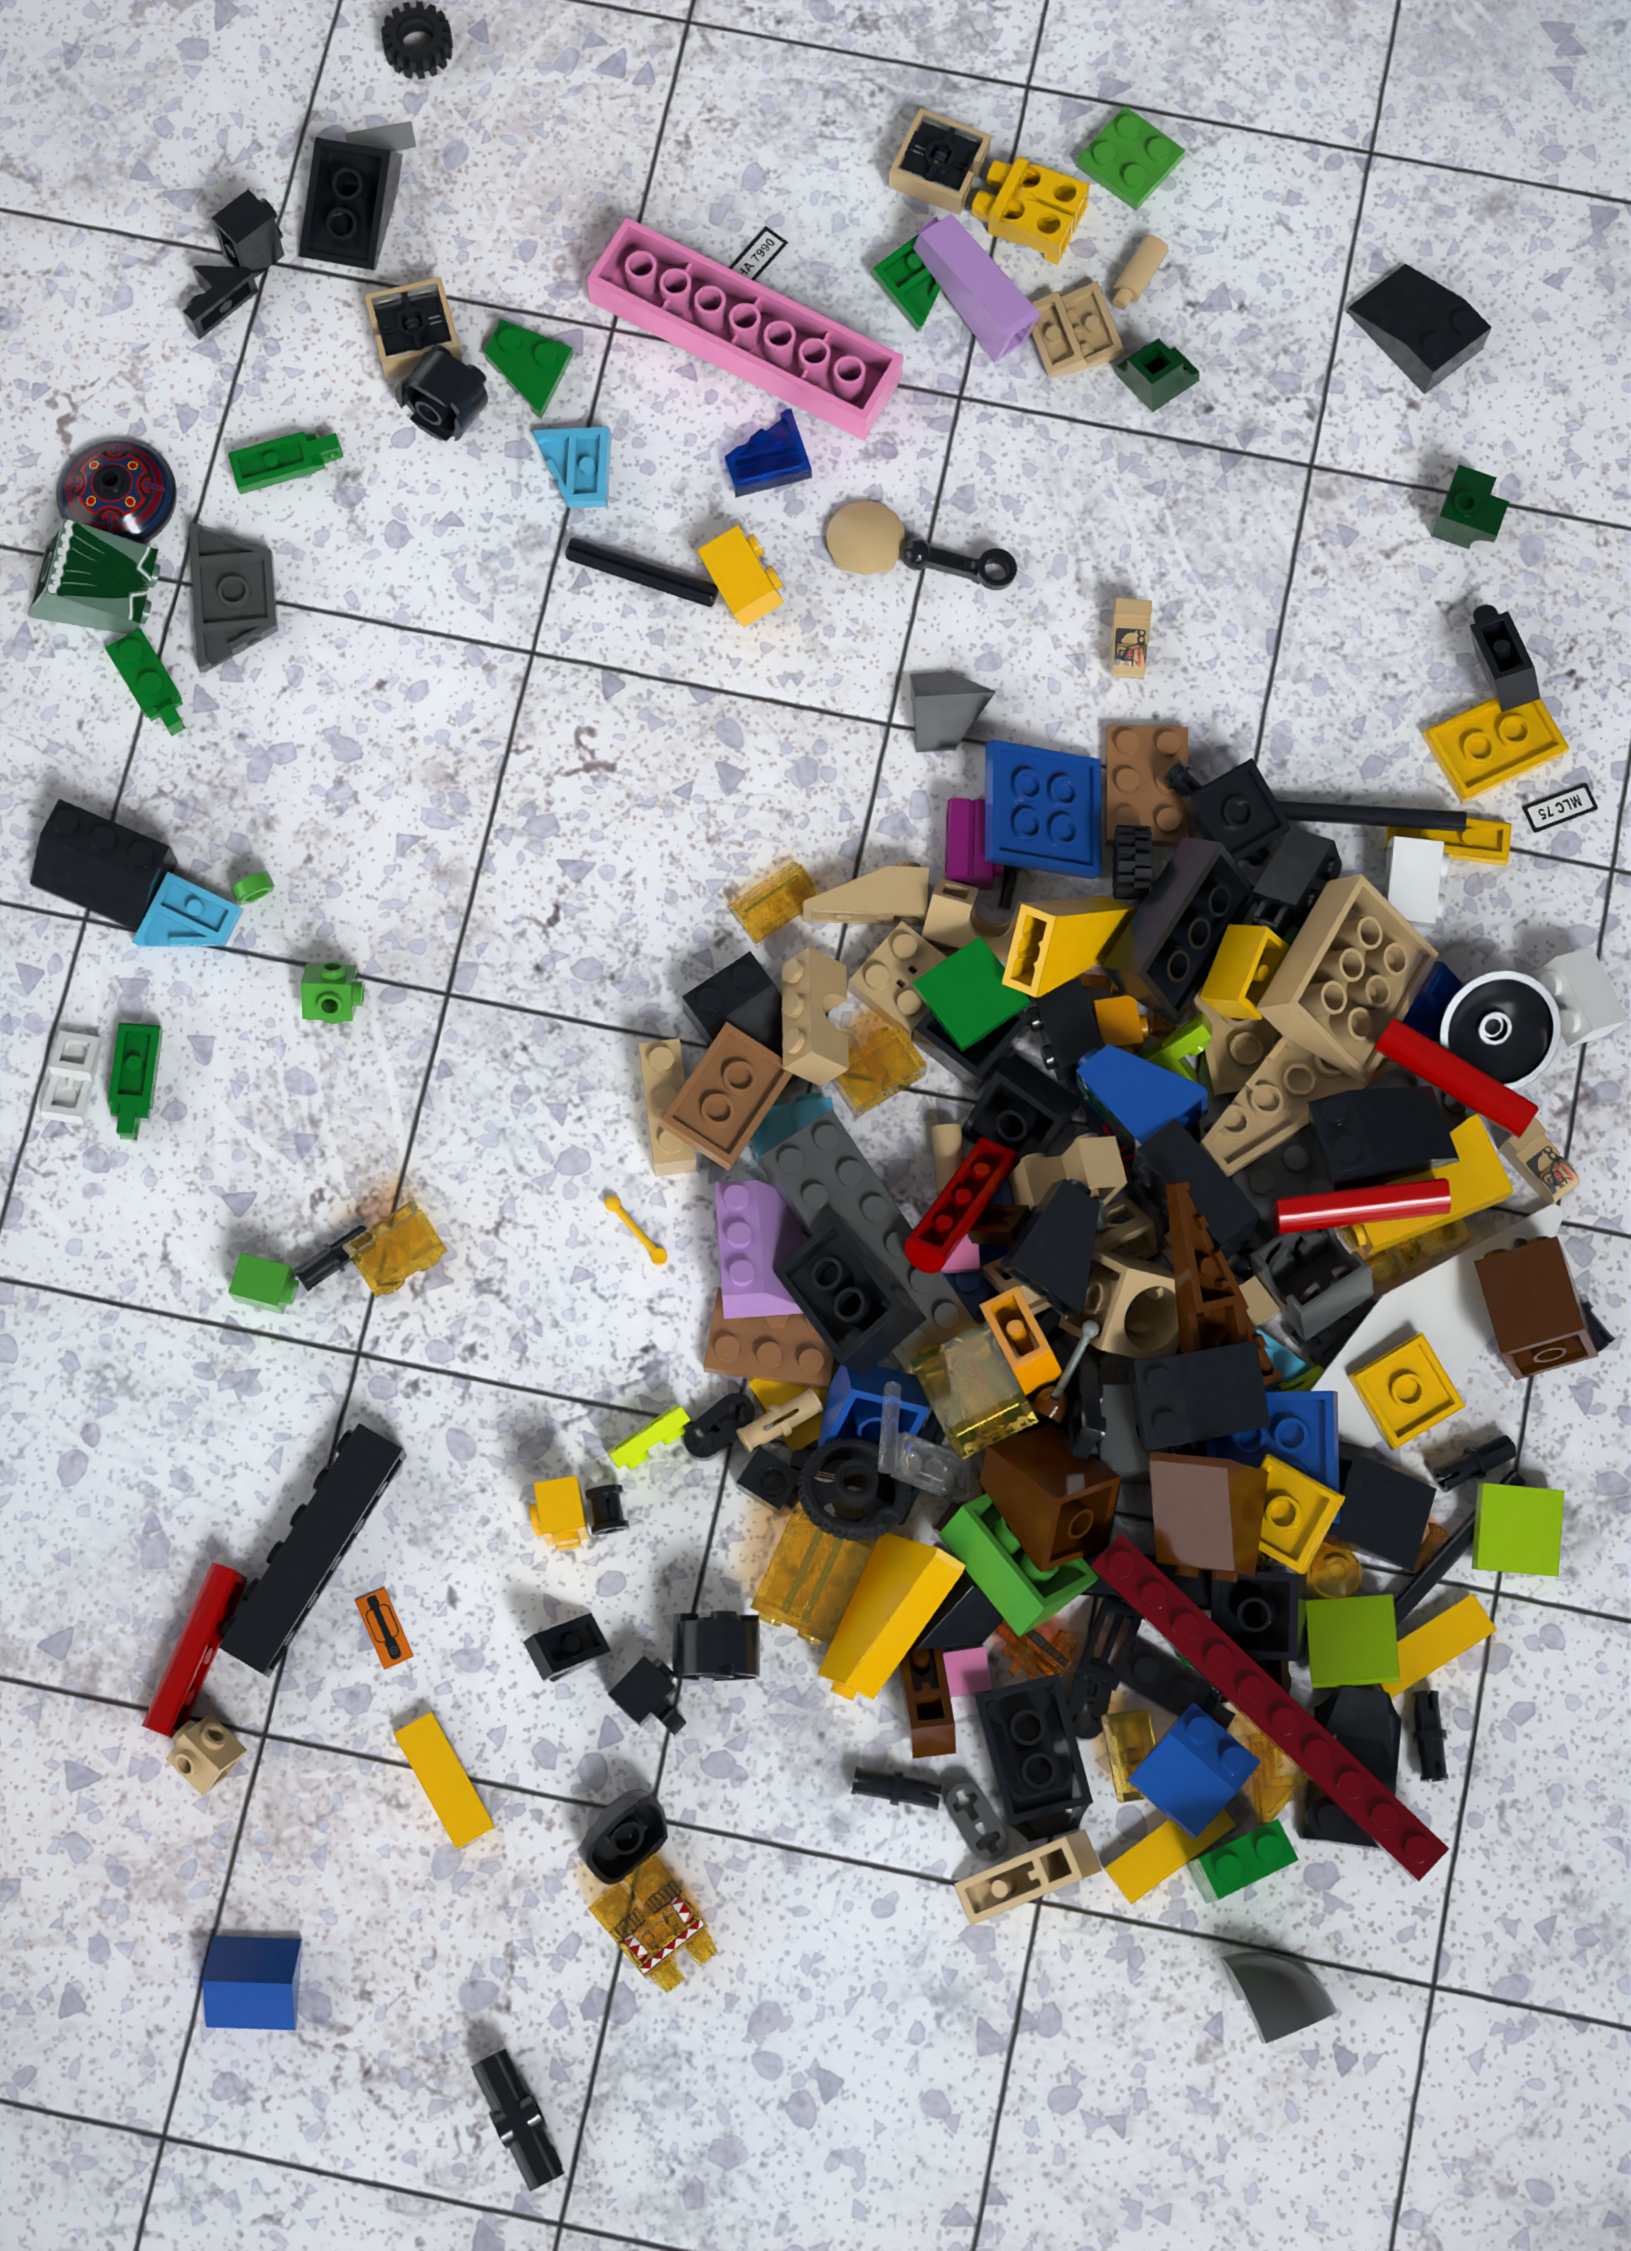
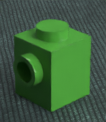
M241 1253L228 1293L235 1302L283 1315L286 1304L292 1305L295 1301L299 1280L295 1279L296 1274L289 1265Z

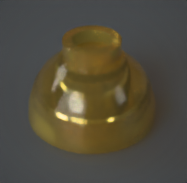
M1326 1545L1318 1548L1307 1569L1306 1589L1316 1600L1355 1597L1363 1582V1568L1358 1557L1351 1550L1338 1545Z

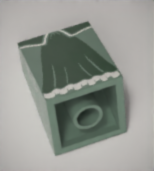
M64 518L46 544L28 616L41 620L123 634L132 633L139 624L145 625L150 614L152 602L146 600L149 587H155L161 565L155 563L158 549Z

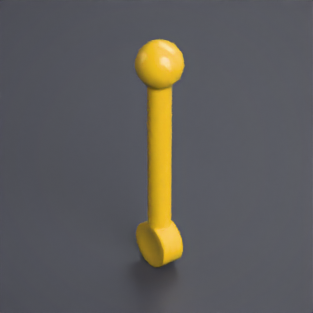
M615 1195L607 1197L605 1200L606 1209L615 1212L651 1253L652 1263L657 1266L665 1264L667 1261L666 1251L662 1248H656L621 1207L619 1197Z

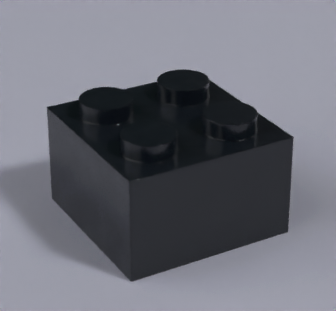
M929 1010L914 1027L912 1043L977 1093L1029 1031L1032 1017L1021 1010L961 1052Z

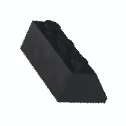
M58 799L40 833L30 884L32 887L134 931H138L167 872L173 874L178 861L170 846Z

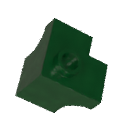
M1159 338L1116 365V376L1152 412H1155L1199 382V371L1176 347L1169 349Z
M1458 465L1431 536L1469 549L1475 541L1482 540L1494 543L1510 502L1491 495L1497 477Z

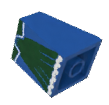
M1107 1044L1100 1051L1097 1048H1093L1077 1064L1079 1066L1076 1070L1078 1092L1134 1156L1139 1146L1175 1118L1187 1131L1208 1114V1091L1203 1085L1111 1044Z

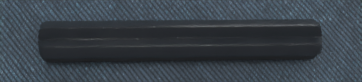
M576 537L570 539L565 554L569 561L707 607H712L716 602L719 591L714 583Z

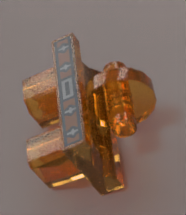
M1005 1619L995 1631L998 1636L1007 1642L1001 1652L1014 1662L1006 1671L1012 1678L1020 1669L1033 1680L1040 1672L1045 1676L1057 1673L1061 1676L1073 1662L1070 1660V1657L1078 1641L1062 1629H1059L1053 1638L1048 1641L1037 1631L1038 1627L1018 1637Z

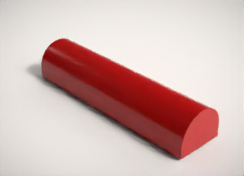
M1392 1018L1374 1047L1379 1053L1517 1138L1523 1135L1539 1110L1536 1104L1396 1018Z
M983 1137L978 1140L906 1240L905 1255L915 1268L931 1274L937 1273L943 1268L1016 1165L1018 1152Z
M1440 1178L1278 1198L1271 1204V1211L1276 1233L1287 1234L1449 1214L1451 1195L1449 1180Z
M211 1562L141 1725L142 1727L173 1738L177 1731L187 1723L219 1649V1645L222 1642V1639L219 1638L220 1631L230 1616L234 1614L248 1581L247 1577L236 1570Z

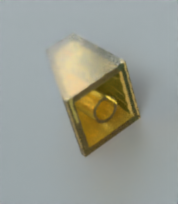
M987 1321L980 1325L972 1323L961 1328L956 1333L955 1338L943 1344H930L917 1353L918 1357L910 1360L946 1438L961 1461L986 1449L987 1445L999 1442L1038 1422Z

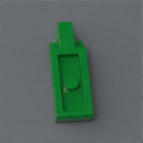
M304 431L228 453L240 495L317 473V471L326 468V463L344 457L336 433L317 438L315 433L305 435Z
M141 628L106 646L105 649L145 717H149L151 722L160 717L171 736L186 729L176 711L177 707L183 705L180 693Z
M119 1022L108 1102L111 1106V1116H118L116 1133L120 1135V1139L138 1140L140 1118L149 1119L150 1109H153L163 1029L160 1025Z

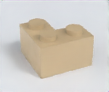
M1087 1133L1078 1136L1064 1154L1060 1156L1045 1157L1043 1153L1027 1155L1020 1160V1163L1008 1175L1015 1205H1028L1032 1214L1051 1184L1065 1178L1067 1180L1072 1178L1086 1185L1092 1192L1090 1195L1092 1198H1102L1104 1207L1127 1183L1116 1136L1099 1137L1097 1133Z

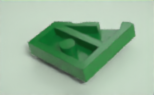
M916 235L874 266L870 274L918 332L922 329L941 287L913 249L918 235Z
M502 319L484 351L485 359L496 372L501 373L506 378L507 384L516 394L519 393L531 406L532 412L539 418L543 417L573 357V349L571 347Z

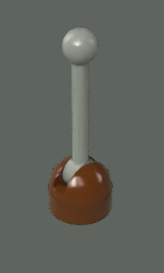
M1089 1320L1084 1322L1082 1325L1083 1335L1057 1386L1052 1385L1041 1389L1031 1406L1032 1408L1056 1421L1063 1422L1070 1407V1398L1064 1389L1090 1338L1095 1337L1099 1332V1326L1095 1321Z

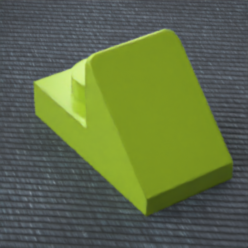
M1202 1012L1137 1055V1057L1197 1083V1072L1185 1055L1188 1054L1190 1057L1196 1056L1209 1046L1213 1025L1204 1012Z

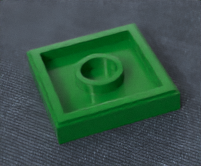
M981 936L912 982L913 989L961 1052L1030 1004V1000L1025 993L1002 984L1005 967Z

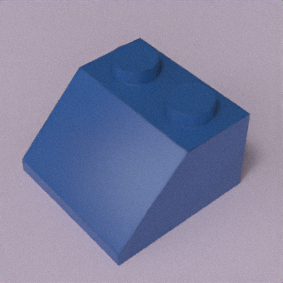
M840 1364L827 1391L818 1448L832 1440L837 1441L839 1438L848 1437L851 1439L855 1437L862 1438V1440L869 1439L870 1441H875L877 1445L882 1444L884 1447H887L889 1452L892 1451L899 1458V1461L903 1462L930 1410L924 1383L921 1382L923 1379L920 1380L918 1375L878 1365L863 1376ZM845 1456L840 1457V1459L851 1460V1457ZM881 1466L876 1467L878 1469L885 1470Z
M1193 1703L1172 1723L1127 1781L1194 1840L1235 1796L1261 1761L1199 1706Z

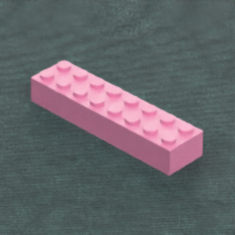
M625 217L587 278L590 303L863 441L866 440L902 379L903 355L628 217Z

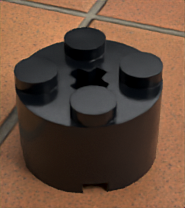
M436 344L431 350L426 351L397 386L395 397L401 409L405 404L410 408L413 415L409 419L425 433L441 441H448L451 436L455 437V441H458L488 403V394L483 385L487 379L479 368L474 365L466 366L453 357L445 347Z
M712 1611L711 1617L699 1618V1614L694 1613L674 1614L673 1678L699 1681V1678L713 1679V1681H736L760 1677L759 1616L737 1615L736 1611Z

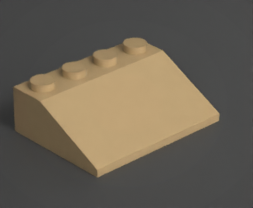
M1362 874L1329 880L1257 1005L1256 1010L1286 1038L1361 1083H1369L1384 1056L1374 1049L1375 1045L1392 1018L1403 1021L1439 953Z

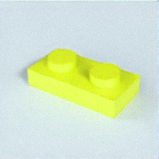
M675 1404L606 1451V1454L618 1469L626 1465L631 1470L650 1457L647 1450L662 1441L665 1446L682 1436L686 1432L683 1425L691 1420L682 1406Z

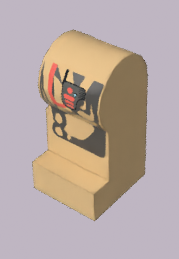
M1116 598L1112 613L1111 677L1144 679L1152 600Z
M1534 1118L1520 1138L1512 1135L1499 1148V1151L1544 1201L1554 1204L1579 1185L1580 1180L1571 1164L1560 1156V1152L1544 1134L1546 1129Z

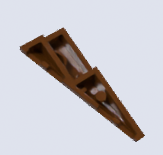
M1176 1182L1166 1184L1180 1351L1187 1352L1256 1340L1264 1386L1283 1381L1280 1370L1273 1367L1264 1349L1267 1343L1263 1335L1256 1332L1246 1312L1249 1308L1222 1251L1215 1248L1206 1230L1209 1224L1205 1216L1198 1213L1187 1191L1191 1188L1189 1183Z

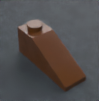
M915 1640L899 1663L912 1757L916 1759L956 1753L955 1721L942 1648L916 1650Z

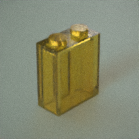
M797 1507L788 1520L750 1608L758 1611L759 1619L770 1625L781 1627L782 1623L797 1629V1636L811 1644L820 1645L822 1641L830 1644L876 1543L870 1540L846 1541L847 1539L845 1538L841 1540L837 1537H832V1534L828 1535L821 1531L819 1526L816 1527L809 1520V1517L806 1516L805 1512Z

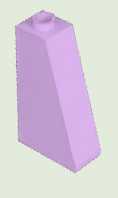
M951 213L940 221L937 217H933L918 229L919 235L913 249L995 363L1026 342L1041 317L1040 313Z

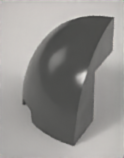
M1242 1952L1221 1957L1237 2000L1245 2001L1261 2044H1267L1337 2012L1332 1999L1323 1986L1309 1972L1287 1959L1259 1952Z

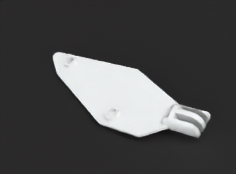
M1556 1204L1547 1205L1381 1295L1309 1390L1338 1392V1441L1370 1448L1384 1440L1347 1376L1417 1333L1422 1332L1454 1387H1456L1495 1334L1474 1261L1484 1258L1485 1254L1496 1249H1514L1513 1243L1515 1240L1522 1247L1525 1246L1528 1240L1535 1237H1555L1563 1219V1210L1560 1206Z

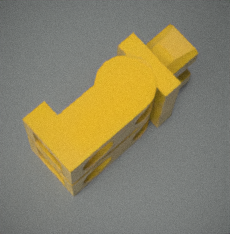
M1019 156L1014 165L994 160L987 175V185L999 189L1000 192L998 196H994L982 190L978 191L972 203V215L988 223V234L998 238L1001 236L1007 241L1028 246L1043 253L1044 260L1058 265L1072 238V232H1075L1088 206L1090 184L1039 165L1028 164L1029 160Z

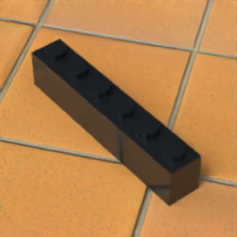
M358 1423L354 1431L348 1429L344 1433L336 1447V1452L339 1453L331 1468L325 1466L320 1471L313 1484V1489L316 1490L308 1505L302 1503L297 1508L289 1523L293 1529L285 1542L279 1540L273 1546L266 1559V1563L270 1564L261 1580L257 1577L253 1579L242 1599L246 1604L238 1617L230 1616L220 1631L219 1638L222 1639L219 1645L220 1649L270 1678L407 1457V1454L401 1447Z

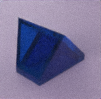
M1436 960L1402 1023L1433 1042H1438V1024L1445 1004L1456 989L1463 984L1443 961Z

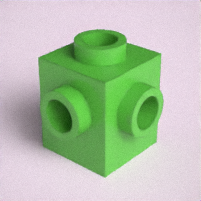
M327 961L322 964L307 963L301 980L302 1019L323 1020L330 1024L353 1021L356 1007L363 1006L365 994L364 981H357V965H345L340 961Z

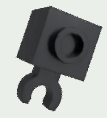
M643 1656L608 1693L609 1698L640 1728L653 1715L674 1736L686 1724V1720L666 1702L675 1693L677 1688L671 1682L673 1671L658 1657L651 1663Z

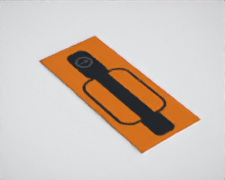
M385 1587L355 1600L384 1670L414 1657Z

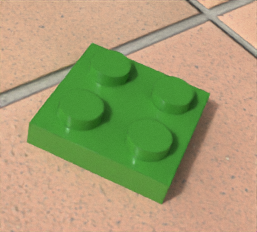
M1124 106L1077 158L1076 167L1137 211L1184 159L1186 150L1127 106Z

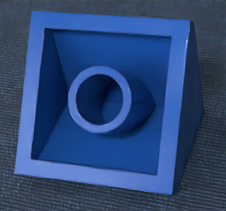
M213 1936L202 1979L206 2027L296 2030L302 1939Z

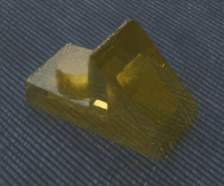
M1259 1732L1253 1733L1248 1738L1250 1752L1261 1761L1252 1773L1256 1825H1264L1273 1821L1308 1778L1305 1775L1276 1776V1769H1281L1282 1753Z

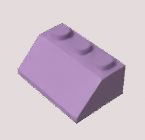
M759 1180L714 1183L724 1319L803 1313L774 1273L781 1264L803 1245L802 1227L775 1187Z

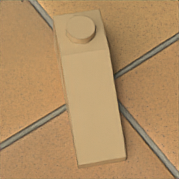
M911 861L898 862L896 866H885L804 900L803 922L898 926L903 921L910 927H924L928 907L929 867H920V864Z
M1086 1829L954 1883L970 1925H974L1103 1870Z

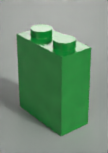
M1276 1819L1186 1864L1207 1904L1220 1900L1299 1859L1279 1819Z

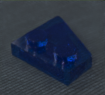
M791 408L780 413V420L765 431L761 428L750 437L746 444L736 447L724 457L726 470L735 497L812 478V468Z

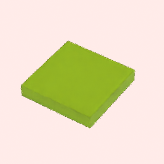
M1478 1483L1471 1569L1559 1577L1565 1490Z
M1393 1594L1306 1601L1312 1688L1400 1682Z

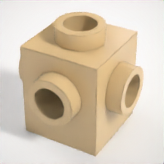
M210 1713L197 1724L192 1720L188 1721L177 1731L172 1738L176 1745L166 1760L203 1796L232 1773L247 1749Z

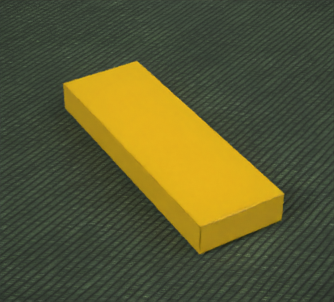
M1467 818L1465 832L1386 827L1384 851H1387L1388 841L1394 836L1443 841V853H1449V859L1506 866L1509 862L1512 823Z
M1472 1593L1397 1642L1400 1682L1377 1684L1382 1692L1390 1693L1391 1699L1497 1631V1628Z
M432 1711L393 1733L456 1850L496 1828Z
M1223 1808L1199 1836L1193 1840L1169 1819L1106 1866L1104 1870L1127 1902L1132 1905L1234 1828L1236 1824Z

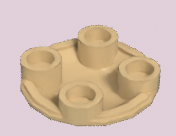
M869 500L852 502L839 509L830 520L826 533L828 550L833 557L835 566L840 570H847L862 575L880 572L888 573L893 570L896 561L901 556V550L906 541L904 525L897 514L884 504Z

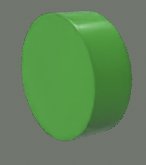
M264 871L250 875L232 886L231 891L237 903L243 905L265 897L273 891L275 885L269 872Z

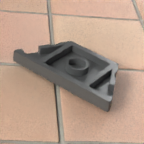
M189 523L197 667L200 673L213 669L279 631L274 556L270 549L256 544H245L234 536L225 533L221 536L204 530L200 524Z

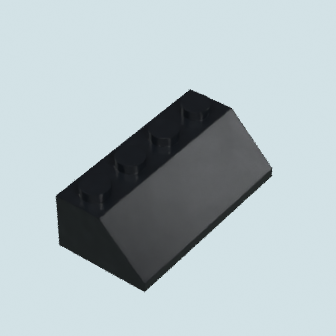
M1183 838L1101 966L1122 993L1136 999L1138 1003L1174 1024L1180 1022L1207 979L1228 925H1241L1256 901L1252 892L1255 887L1221 842Z

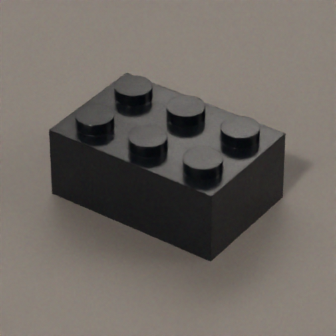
M1176 1118L1136 1149L1130 1178L1132 1179L1130 1181L1131 1186L1144 1201L1150 1199L1158 1208V1216L1169 1230L1166 1184L1188 1182L1191 1188L1187 1191L1198 1213L1203 1214L1209 1224L1206 1230L1215 1248L1222 1251L1226 1260L1252 1240L1261 1213Z

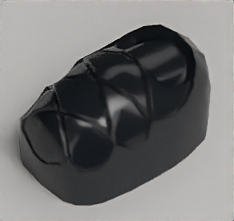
M642 1789L627 1791L614 1800L600 1813L599 1818L587 1830L586 1836L578 1847L577 1852L587 1868L604 1884L612 1885L623 1881L643 1866L668 1839L663 1807L653 1795Z

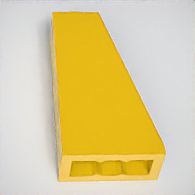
M1104 895L1021 903L1002 984L1035 998L1043 996L1106 960L1135 915L1137 908Z
M1478 1114L1469 1117L1450 1133L1459 1156V1162L1385 1184L1391 1185L1446 1178V1180H1449L1451 1195L1450 1213L1348 1226L1354 1244L1357 1247L1362 1246L1366 1256L1503 1202L1514 1191Z
M888 1533L880 1536L817 1675L832 1683L830 1691L851 1701H854L856 1694L874 1700L957 1582L966 1565L938 1547Z

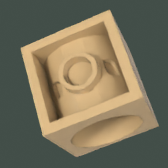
M1093 1248L1085 1306L1077 1314L1066 1316L1062 1313L1058 1327L1081 1339L1083 1335L1082 1325L1084 1322L1092 1320L1098 1324L1099 1332L1095 1337L1090 1338L1088 1343L1102 1351L1136 1359L1175 1354L1180 1347L1174 1273L1153 1262ZM1136 1297V1301L1132 1310L1125 1317L1126 1311L1131 1301Z

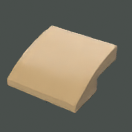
M1098 281L1062 297L1056 291L1032 302L1041 315L1032 330V334L1049 377L1075 373L1127 354Z

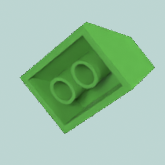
M987 1493L963 1505L938 1534L956 1559L966 1565L964 1569L1018 1637L1048 1621L1098 1579L1097 1575L1082 1557L1040 1572L1035 1568Z

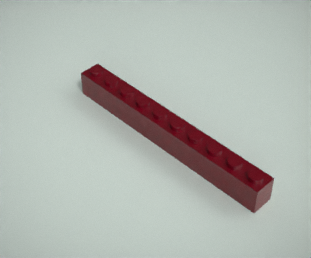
M1120 1534L1091 1564L1090 1568L1414 1881L1419 1882L1445 1855L1449 1848L1125 1536Z

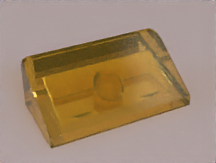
M791 862L729 904L728 909L753 943L757 944L803 912V901L818 895L819 892L802 864Z
M1140 1709L1101 1715L1118 1803L1148 1800L1127 1779L1156 1744L1149 1710Z

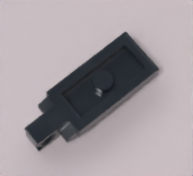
M1137 1641L1123 1671L1120 1680L1121 1685L1176 1718L1190 1705L1195 1703L1225 1730L1229 1728L1236 1714L1217 1703L1221 1694L1212 1689L1213 1686Z

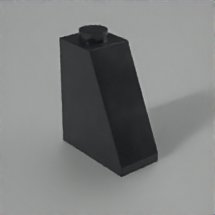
M1065 1178L1051 1184L998 1266L1066 1316L1080 1313L1085 1306L1100 1203L1090 1196L1091 1190L1080 1181L1072 1178L1069 1180Z

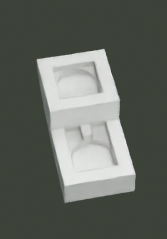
M59 1031L49 1064L51 1077L40 1110L44 1119L84 1125L98 1067L101 1048L100 1037Z

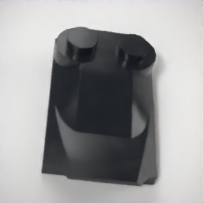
M1059 1673L973 1695L977 1718L983 1732L1007 1825L1019 1831L1028 1842L1079 1829L1081 1819L1085 1811L1093 1803Z
M1338 1686L1326 1701L1314 1708L1313 1718L1395 1796L1402 1719L1393 1706L1390 1693ZM1306 1777L1301 1840L1383 1851Z

